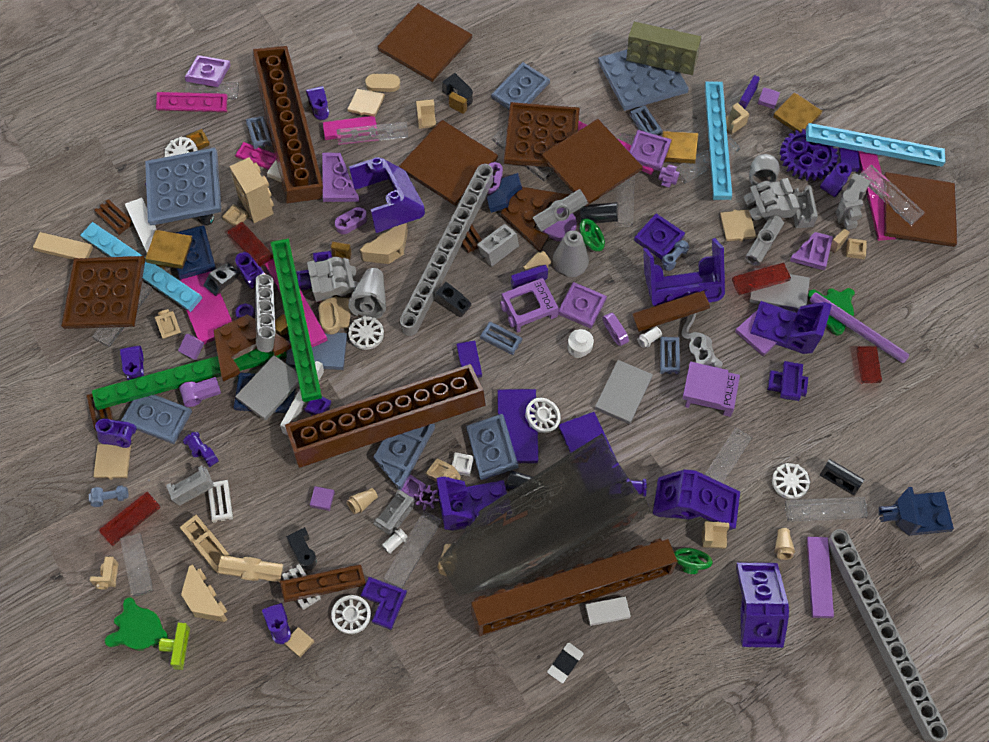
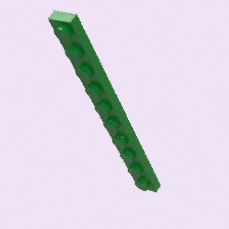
M289 238L271 242L302 400L307 402L321 399L322 394Z
M256 348L234 359V362L242 371L266 364L274 354L272 351L262 352ZM283 352L276 357L282 360L286 359L287 355L286 352ZM216 356L94 389L92 394L96 409L100 410L177 389L186 382L198 383L214 377H220L219 359Z

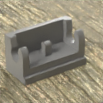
M806 186L803 192H799V189L796 188L793 194H795L800 208L793 215L795 228L814 227L818 215L811 186Z
M506 224L502 225L477 244L481 257H486L488 264L492 267L519 247L517 233Z
M198 467L199 472L175 485L167 484L171 500L181 506L215 487L206 467Z
M398 490L382 514L376 518L373 523L374 526L392 536L394 530L399 528L415 507L414 498Z

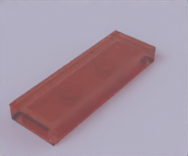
M243 222L228 231L229 236L244 252L251 255L258 266L261 267L274 258L268 248Z
M780 263L732 277V282L738 295L788 282L791 276L785 264Z
M147 491L99 529V532L111 546H114L161 507Z

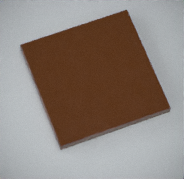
M417 4L377 48L378 51L433 82L472 39V34L424 6Z
M510 102L504 164L550 167L542 159V154L578 131L580 108Z
M596 119L542 154V159L573 193L579 189L582 191L588 202L585 206L593 203L640 172L643 168L599 119Z
M441 120L399 167L404 169L408 176L456 206L462 199L478 166L481 164L489 165L498 159V154L444 120Z
M885 172L883 175L884 236L955 247L957 245L955 183Z
M145 257L74 258L61 326L64 329L135 327L146 261Z

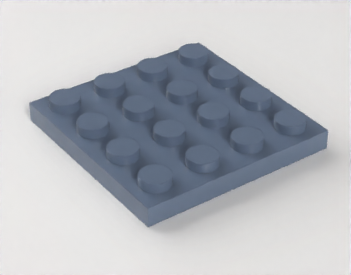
M627 50L599 57L598 62L624 111L688 93L689 88L680 72L626 61Z
M216 148L145 161L147 212L150 226L221 212Z

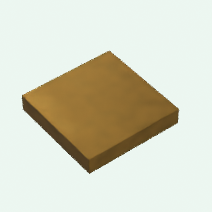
M794 92L774 113L773 117L794 132L797 130L801 133L802 129L806 131L808 123L813 124L819 118L822 110Z
M663 131V137L672 139L664 162L695 164L698 133Z
M155 230L145 258L146 263L183 269L192 243V236Z

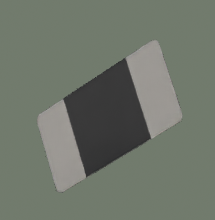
M567 643L547 672L561 683H564L584 653L572 644Z

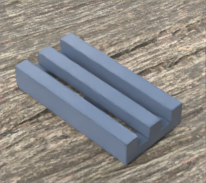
M646 105L630 111V116L640 131L654 135L662 134V129ZM647 119L649 120V122L651 123V125H652L653 128L655 129L654 131H653V129L651 128V126L649 125Z
M264 117L246 119L254 149H258V146L263 148L267 144L268 147L272 146ZM258 121L261 122L266 140L262 138ZM252 122L254 123V126H255V129H256V132H257V136H258L259 141L256 140V137H255V134H254V131H253V128H252V125H251Z
M492 322L488 323L480 335V339L511 355H514L515 350L518 349L519 344L522 342L520 336ZM490 329H492V330H494V331H496V332H498V333H500V334H502V335H504V336H506V337H508V338H510V339H512V340H514V341H516V342L514 343V342H512V341L506 339L505 337H503V336H501V335H499V334H496V333L490 331Z
M660 337V374H664V372H668V374H672V372L675 374L680 373L679 338ZM664 342H667V366H668V367H665V345H664ZM672 342H675V367H672Z

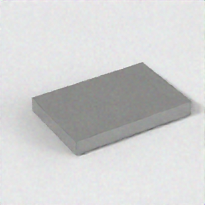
M755 268L749 302L759 304L760 301L783 309L798 311L800 306L807 305L810 278Z
M273 356L235 397L239 402L266 421L299 385L297 371L276 356Z
M617 360L595 406V410L631 424L653 374Z

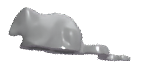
M696 313L690 315L681 333L685 339L691 340L689 348L691 353L695 355L696 363L722 368L723 363L715 357L711 338L698 332L689 334V329L695 320Z

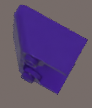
M379 157L349 166L355 190L387 179L394 191L386 196L387 204L370 209L376 233L420 219L425 215L424 204L404 169Z
M716 238L712 239V256L704 257L700 260L698 265L699 272L665 277L663 276L662 268L654 264V257L647 248H643L644 275L653 306L700 291L705 292L708 302H716L724 297V247Z

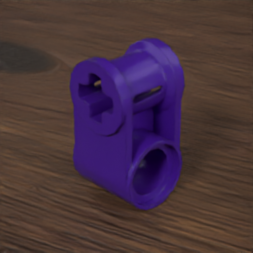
M319 86L307 89L306 94L314 117L318 120L327 119L329 109L324 87Z
M839 163L830 175L824 179L820 188L836 197L852 172L851 166L847 163Z
M239 253L235 258L237 269L247 286L253 289L256 284V277L265 273L249 253Z
M141 346L120 349L122 370L127 375V379L131 380L144 376V356Z
M101 419L95 425L100 443L122 448L131 446V437L137 430L136 426L130 422Z
M282 602L262 609L273 641L276 644L288 642L291 638V632Z

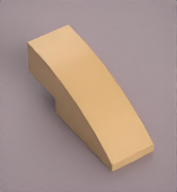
M195 515L184 523L180 530L218 574L221 556L230 555L200 518Z

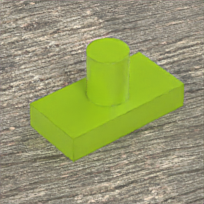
M178 623L175 639L161 638L159 642V651L173 652L171 666L176 670H183L190 633V628L186 623Z

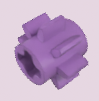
M669 164L667 168L662 167L658 179L663 181L661 185L669 188L671 184L676 185L680 172L676 171V166Z
M430 485L425 490L419 487L421 493L414 495L415 498H419L416 506L421 504L423 511L428 506L434 509L432 503L439 502V499L435 498L438 491H431ZM423 494L426 496L431 495L430 502L422 500Z

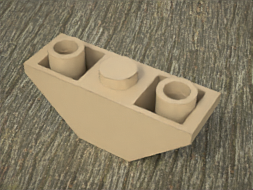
M407 223L393 227L386 233L380 234L374 241L366 243L360 249L361 259L366 262L390 264L404 255L408 233Z
M192 564L188 568L181 593L182 597L195 617L225 622L227 620L224 615L227 612L221 601L216 602L214 597L217 594L211 585H205L203 582L206 579L200 568L196 570Z

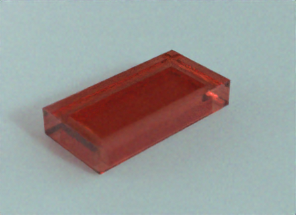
M858 346L856 350L861 383H881L882 376L877 346Z

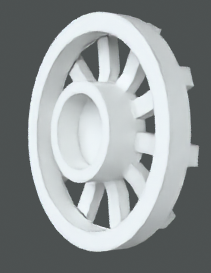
M181 136L170 141L165 148L164 157L189 153L188 150L192 148L194 152L197 151V146L191 139Z
M363 316L355 319L350 325L348 335L355 347L369 350L377 347L382 342L384 329L376 318ZM379 328H380V330H381V333H380V332H374V330L379 329ZM352 331L358 332V334L351 335ZM374 335L380 336L379 339L376 340ZM359 337L360 339L356 343L354 338ZM372 340L374 343L369 345L368 341ZM361 341H365L366 345H360Z
M546 398L532 400L526 407L525 418L529 426L539 433H550L560 423L561 416L558 407ZM537 402H542V407H539ZM534 404L537 410L533 409L531 405ZM551 410H554L556 415H552ZM556 418V423H554L550 419ZM547 422L551 424L553 427L549 428Z
M785 463L775 470L772 476V484L780 496L786 499H798L808 491L810 479L807 471L798 464ZM786 468L788 474L782 471V469ZM797 470H799L801 474L796 475ZM777 473H781L784 476V478L776 477ZM804 476L805 480H799V478ZM776 480L782 481V484L777 486ZM799 483L806 484L805 489ZM783 486L786 488L785 493L780 490ZM796 488H799L802 492L797 494ZM789 490H793L794 495H789Z
M356 595L342 597L335 603L332 609V621L335 627L345 634H356L363 631L371 618L368 603ZM350 600V605L346 606L343 602ZM353 600L359 601L356 607L353 606ZM340 604L344 608L343 611L337 610ZM361 604L365 605V609L358 610ZM367 612V618L360 616V614ZM335 613L341 614L343 617L335 619ZM358 619L364 620L365 623L361 625L358 622ZM345 620L341 627L337 624V622ZM348 623H350V630L344 629ZM353 623H356L359 628L353 630Z

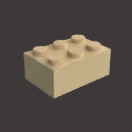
M249 157L229 166L238 198L253 223L273 215L272 207L274 204L270 198L272 195L268 188L269 183L265 176L262 177L260 175L261 171L258 164L253 163Z

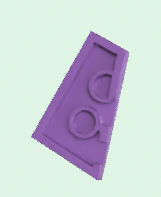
M322 153L323 202H359V196L354 189V184L349 177L341 153Z

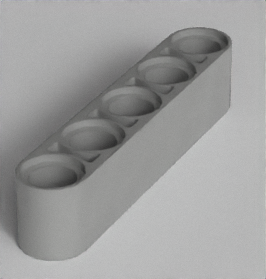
M266 274L257 276L255 284L256 346L262 352L272 351L275 341L273 279Z

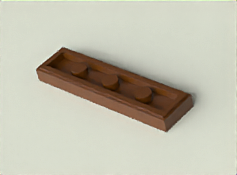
M700 291L633 313L632 315L638 332L710 309V304L705 292Z
M361 564L280 581L284 603L361 587L366 584Z

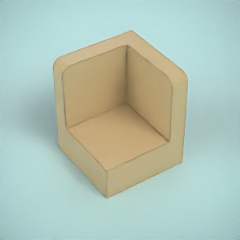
M434 99L416 101L419 129L436 127Z
M738 103L732 106L730 115L726 117L727 131L731 135L746 125L749 113Z
M705 521L702 527V547L725 549L727 547L729 523Z

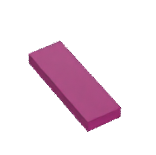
M374 116L323 122L325 140L377 134Z
M245 142L242 143L235 154L237 158L242 160L250 157L253 163H257L258 166L268 170L276 161L274 153L259 147L254 149L253 145Z

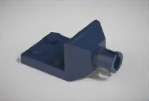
M908 487L892 506H879L878 515H883V517L879 518L881 522L895 521L896 526L908 536L952 532L954 530L945 492L914 494L913 487Z

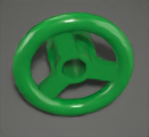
M583 219L580 222L579 229L585 247H589L596 252L602 251L605 247L602 231L592 220ZM585 224L589 225L588 231H585Z
M679 548L674 551L677 564L682 566V570L685 573L697 574L699 570L708 569L713 564L712 558L701 550ZM698 556L705 559L707 562L705 563L699 560Z

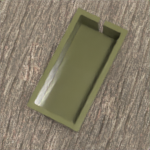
M634 21L628 36L626 61L693 75L698 61L702 36Z

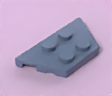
M435 424L385 439L374 455V461L398 489L402 490L435 429Z

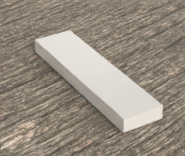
M139 198L126 203L125 206L147 253L154 232L157 229L155 225L150 226L148 223L147 207L143 199Z
M316 361L318 380H320L324 373L323 364ZM300 390L280 424L283 434L288 435L285 425L297 421L307 402H303Z

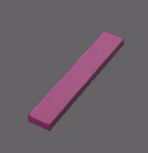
M858 151L862 177L871 181L866 194L878 241L895 240V237L884 236V183L877 154Z
M274 258L264 261V265L280 292ZM300 290L311 346L315 347L328 340Z

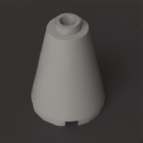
M577 231L567 232L553 254V266L558 273L565 274L566 277H577L583 274L588 267L589 256L583 237Z
M369 268L365 271L349 299V309L357 317L359 314L378 319L383 316L386 310L384 275L378 268Z

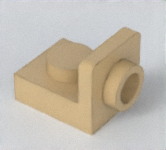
M169 309L158 312V316L155 319L163 339L181 333L173 311L169 312Z
M436 459L425 473L428 478L436 482L438 477L444 476L457 480L461 479L454 466L440 459Z
M105 557L104 564L101 565L100 569L102 577H90V582L95 588L101 590L115 587L119 563L114 557Z

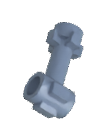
M681 240L679 243L677 242L674 246L676 248L674 252L663 257L662 266L664 270L670 271L676 266L675 260L681 253L686 254L688 252L689 244L686 241Z
M117 486L116 490L103 492V489L100 487L92 488L89 494V502L93 507L103 506V500L117 498L118 501H124V499L129 497L128 488Z

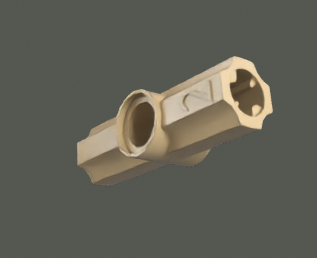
M221 556L218 574L238 576L241 579L258 581L259 579L280 582L283 564L264 562L261 559L243 557L242 559Z

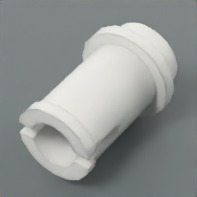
M655 326L647 333L640 334L637 339L639 345L642 348L650 347L653 341L662 337V332Z
M399 528L394 530V534L381 545L391 554L402 542H406L405 539L408 536Z

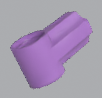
M216 377L198 383L186 382L179 387L186 407L196 406L203 399L221 394Z

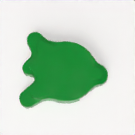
M830 288L826 296L814 289L809 291V299L816 292L851 316H854V308L851 302L855 294L853 289L847 288L839 292ZM829 315L826 324L827 328L836 336L842 335L847 326Z
M128 597L123 602L124 612L114 619V623L119 627V630L108 635L105 638V644L111 648L125 645L132 650L144 651V649L150 646L158 645L161 638L168 639V634L163 629L161 620L155 612L139 607L133 598Z

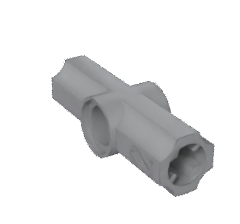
M579 189L562 200L554 201L551 207L537 214L533 219L542 232L558 221L566 220L570 214L587 205L588 202ZM564 207V211L562 213H556L558 208Z
M776 215L770 216L763 229L759 232L757 239L745 257L749 264L759 266L766 253L771 249L772 243L784 225L780 217Z

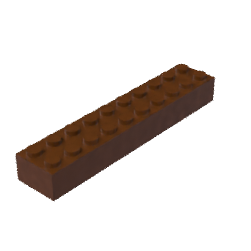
M278 46L253 49V66L286 203L322 199L323 184L288 47Z
M469 364L286 424L285 428L298 467L301 468L486 406L484 390L472 365Z
M656 539L647 546L637 545L631 548V551L625 553L618 551L612 554V557L606 559L600 557L588 565L584 563L578 564L572 570L566 572L565 570H559L553 576L547 578L541 576L529 584L523 582L507 591L506 589H500L494 592V595L476 597L471 602V615L479 637L672 574L677 559L669 539Z

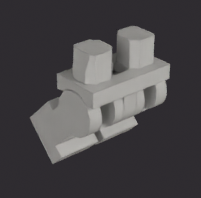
M856 173L853 174L836 210L838 224L844 223L846 230L857 228L858 223L856 220L862 217L860 211L863 206L862 199L871 182Z
M788 178L781 179L780 182L763 181L757 186L750 187L752 192L744 196L749 207L757 203V207L749 210L754 220L764 217L767 221L770 216L775 215L780 218H790L800 208L795 194H792L793 189Z
M332 257L326 261L307 262L316 302L332 298L333 295L344 297L348 293H353L359 283L353 281V277L356 275V268L350 265L349 259L344 258L342 260L339 257Z

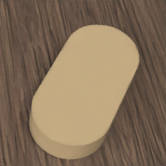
M371 74L366 78V87L374 92H394L400 88V79L394 74Z
M332 300L321 302L319 305L321 328L326 334H335L340 330L337 304Z

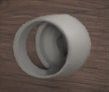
M760 154L755 157L749 173V180L752 186L759 184L753 179V175L771 177L769 182H776L779 174V162L770 154Z

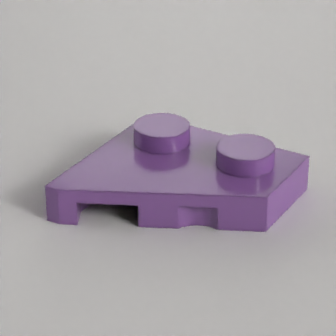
M815 232L792 255L790 262L825 270L833 236Z

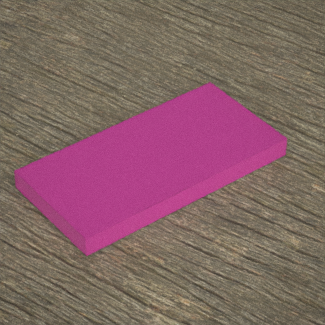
M211 272L179 280L202 296L201 301L191 312L186 311L197 338L203 341L204 344L215 340L213 330L232 322L221 293L215 296L203 286Z

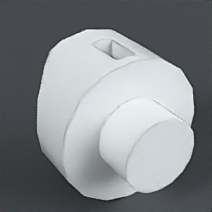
M579 329L570 334L567 347L568 352L573 357L581 358L591 352L594 339L590 332Z

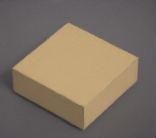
M233 204L222 218L223 221L238 229L247 219L248 213Z
M843 229L833 239L830 250L835 253L845 243L850 232Z
M848 238L846 257L865 259L867 241Z
M298 627L291 634L290 640L285 645L301 658L314 643V640Z

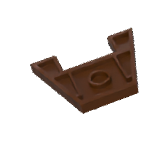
M522 187V190H519L512 196L509 206L502 210L501 217L536 250L541 252L549 239V235L535 229L537 224L533 217L546 210L554 201L562 200L570 194Z
M248 314L213 330L223 382L240 374V369L234 362V359L257 348L256 321ZM275 333L274 348L272 350L274 356L292 349L291 343Z

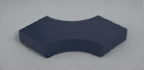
M518 173L502 178L500 187L493 194L487 196L491 213L507 208L512 196L519 190H522Z

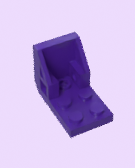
M760 301L750 334L777 342L776 345L802 354L813 353L823 337L832 304L821 302L800 306L797 313Z
M683 469L658 478L653 515L678 519L702 517L711 522L729 523V530L736 529L740 491L696 470Z
M445 476L437 478V493L445 530L454 531L474 527L475 525H486L488 521L490 523L510 509L504 480L466 487L465 481ZM506 515V519L512 517V515ZM501 518V519H499V520H497V521H495V522H493V523L502 522V521H503V518Z
M737 563L736 571L742 593L740 608L742 647L784 648L789 619V603L778 563Z

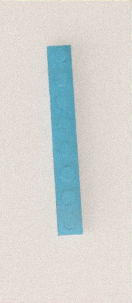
M705 82L713 200H731L732 186L723 82Z
M808 123L806 127V141L941 167L945 164L944 148Z
M94 222L80 235L85 241L109 257L142 256ZM145 261L143 280L189 312L201 301L202 296L156 264L146 263Z

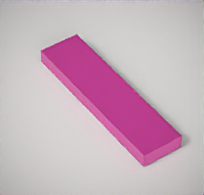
M157 92L156 110L227 113L228 95Z

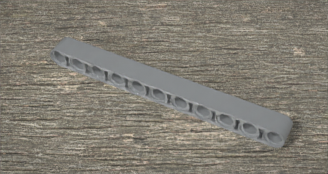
M481 164L476 169L400 318L401 329L406 336H413L418 332L435 298V293L439 290L493 183V170L488 164ZM416 307L421 308L420 310H413ZM407 323H413L411 326H406Z
M836 529L828 538L829 551L924 741L942 742L948 736L947 727L849 534L845 530ZM834 538L840 539L842 544L836 543ZM843 556L849 557L851 562L845 561ZM852 574L858 575L861 581L855 580ZM862 593L868 594L870 600L865 599ZM871 612H876L879 615V619L874 618ZM881 630L886 631L889 635V638H885L882 635ZM891 650L897 651L899 658L894 657L891 654ZM901 669L908 672V678L902 675ZM911 689H915L919 696H913ZM921 709H925L928 712V718L922 715ZM931 729H935L938 732L939 738H935L932 735Z

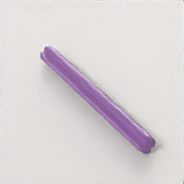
M815 292L809 301L813 304L821 302L832 304L829 315L901 363L908 359L909 354L820 294Z

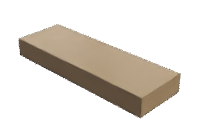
M40 232L33 249L34 251L74 260V258H89L93 246L92 244Z

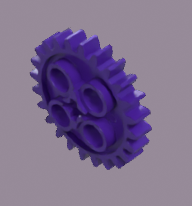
M802 129L801 133L796 130L794 135L790 133L789 137H785L784 142H782L779 153L781 155L780 161H784L782 166H788L787 172L793 171L792 176L799 174V179L805 176L806 181H808L809 177H812L813 181H815L817 176L822 179L823 175L828 176L829 172L833 171L837 163L838 155L836 153L838 149L834 148V146L806 141V131Z

